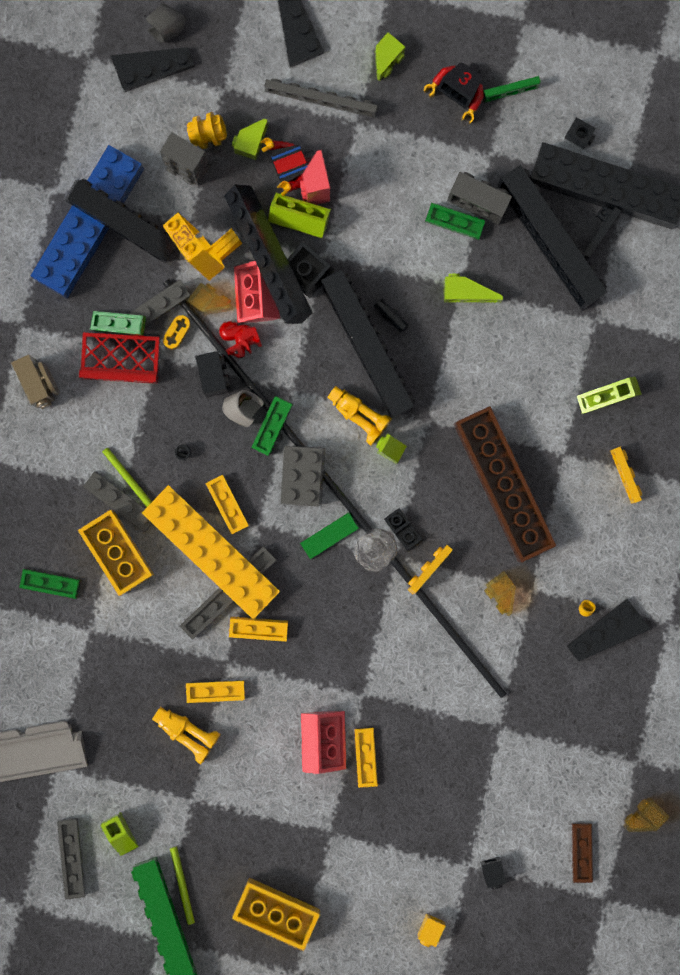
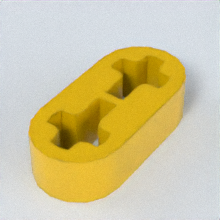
M177 316L165 333L163 343L168 349H177L188 333L191 325L186 316ZM183 320H185V324L187 326L185 328L181 327V329L178 332L177 329L179 325L177 324V322H182ZM176 333L177 335L175 337V340L177 341V343H172L171 345H168L169 341L167 340V338H172Z

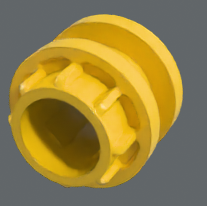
M213 112L206 113V119L204 120L199 115L194 116L192 121L187 124V132L191 144L200 147L202 150L208 148V142H213L215 146L221 145V140L227 138L226 126L222 116L219 114L214 115Z

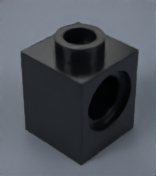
M576 117L564 139L584 149L586 145L590 146L596 136L593 133L596 128ZM583 131L586 134V137H579L577 132Z
M496 857L480 861L487 888L499 889L503 887V884H506V879L500 858Z

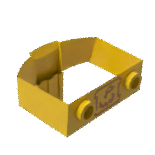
M176 213L163 225L186 260L209 281L225 268L222 260L243 244L231 228L210 246L204 236L200 238L195 237L199 231L179 213Z

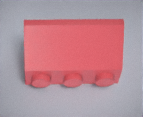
M321 150L316 152L303 173V181H300L303 201L315 205L330 202V186Z
M253 261L234 266L237 323L266 322L280 319V312L256 262Z
M345 711L301 713L303 772L321 774L345 770Z

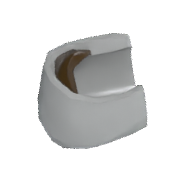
M241 390L225 398L222 409L223 413L230 420L241 426L249 427L254 422L252 417L264 405V402L256 394L247 390Z

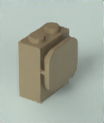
M29 354L11 362L30 404L36 408L41 407V409L50 407L52 405L51 402L55 401L53 394L57 396L60 394V391L48 366L42 361L37 363V360Z

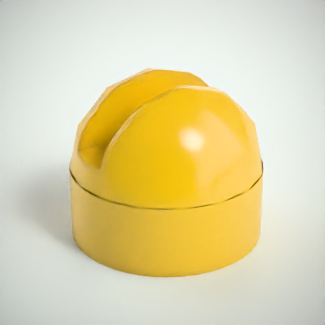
M590 600L582 601L579 606V613L584 617L591 616L596 609L595 604Z

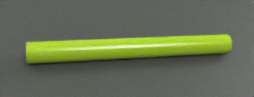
M108 447L104 449L102 453L145 506L148 507L152 502L111 450Z
M177 846L171 847L170 853L187 925L194 924L195 920Z

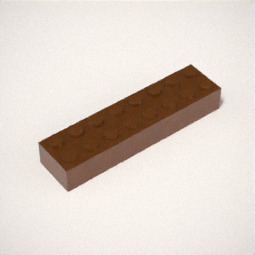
M491 406L455 422L454 427L518 562L522 563L556 547Z

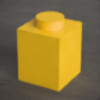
M426 913L417 934L420 943L426 947L431 945L436 947L446 926L445 922Z

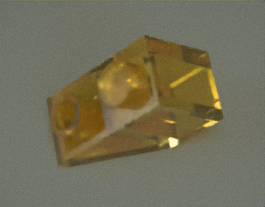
M200 283L187 300L191 306L203 315L229 312L233 309L230 304L232 301L224 295L221 297L215 293L216 289L208 283L206 285Z
M502 571L484 584L486 587L484 592L490 599L494 598L498 603L496 608L501 615L505 613L506 616H510L512 614L516 587L507 574Z
M648 798L638 804V810L634 814L631 813L626 817L623 827L629 832L657 831L670 816L653 800Z

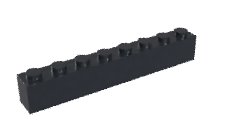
M235 184L224 197L284 323L302 324L313 314L312 309L252 186Z

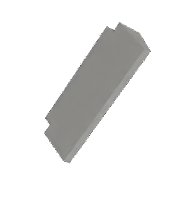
M66 721L27 727L23 733L16 729L0 732V782L83 768L88 765L82 731L72 732L71 724H68Z

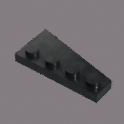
M277 0L289 67L291 68L324 53L302 1Z
M188 47L110 55L124 92L195 67Z
M625 599L570 642L567 648L578 661H581L642 634L651 628L629 600Z

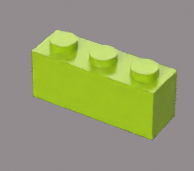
M276 193L270 205L268 221L323 238L331 209Z

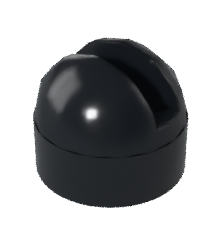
M181 444L175 449V456L179 460H186L191 454L189 446ZM179 449L188 451V454L179 451Z

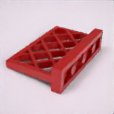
M83 332L79 378L158 384L160 337ZM87 337H94L100 343L91 350L87 346ZM109 339H115L119 343L112 351L104 345ZM128 340H134L138 344L131 352L123 346ZM147 341H155V349L148 354L142 346ZM101 346L109 353L102 360L94 354ZM122 347L128 355L119 362L113 353ZM141 348L147 356L138 363L132 354ZM93 355L98 363L94 367H86V359ZM110 356L118 363L112 369L107 368L103 364ZM129 357L137 364L131 370H127L122 365ZM148 358L154 362L153 371H145L141 366Z

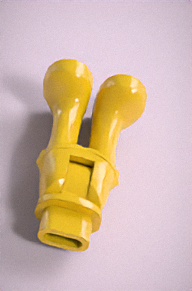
M337 386L333 388L327 397L334 402L332 405L336 406L337 410L346 420L349 419L356 423L368 434L366 442L370 446L377 441L392 420L390 416L375 412L367 407L361 399L348 393L345 389L342 391ZM359 411L362 414H364L366 417L372 420L376 424V426L367 421L357 412Z
M162 707L158 709L152 719L159 724V728L162 727L170 736V739L180 742L195 754V760L200 765L205 761L210 750L183 734L184 731L196 737L210 749L213 748L221 736L217 731L207 733L188 721L186 716H180Z

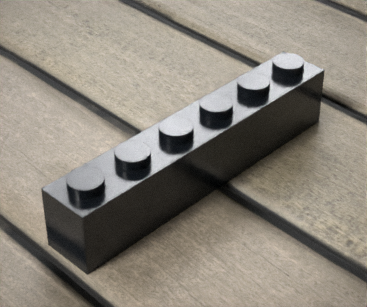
M86 179L75 180L64 199L66 202L161 262H167L176 244L166 231L162 233L153 222H145L141 219L142 215L132 210L130 212L126 210V205L118 200L112 201L108 198L109 194L101 189L95 190L92 188L93 184Z

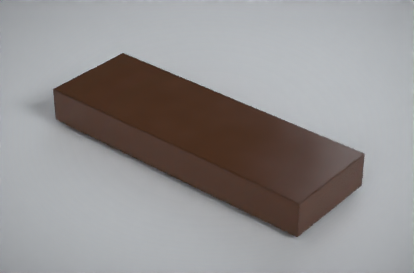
M572 823L573 883H593L591 823Z

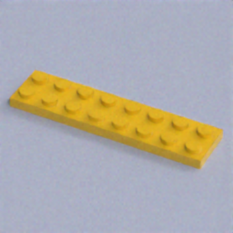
M169 485L142 512L150 522L253 620L280 592Z

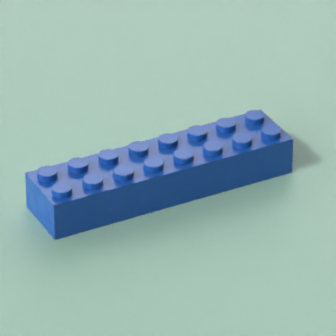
M108 145L87 181L93 184L92 188L95 190L101 189L108 193V198L112 201L118 200L124 204L144 171L142 163ZM72 205L30 276L42 285L68 298L109 228Z

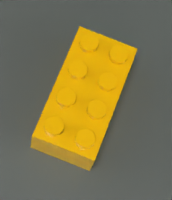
M109 510L78 530L119 596L124 595L154 576L153 571L114 510Z
M249 878L232 919L304 951L319 918L320 909Z

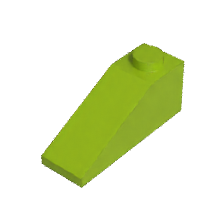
M453 273L445 276L444 302L501 303L503 300L502 295L466 277H460V274Z
M629 377L578 395L577 399L582 414L642 394L636 377Z

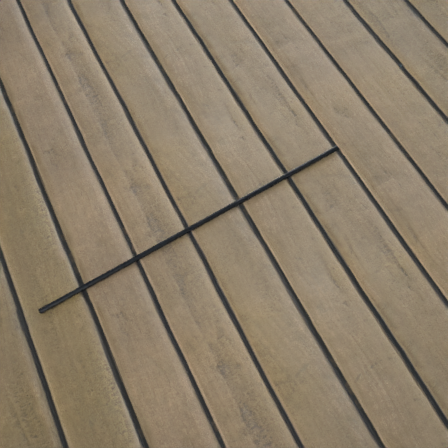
M168 279L163 285L168 288L172 285V282ZM186 300L180 304L181 307L216 350L224 356L225 361L247 388L264 402L263 407L268 412L271 406L270 402L234 358L228 355L225 347ZM285 422L282 430L295 446H305ZM324 470L323 481L408 584L412 579L411 575ZM420 588L415 594L499 697L503 698L507 694Z

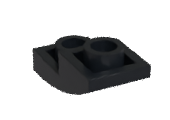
M400 508L384 518L407 552L423 541Z

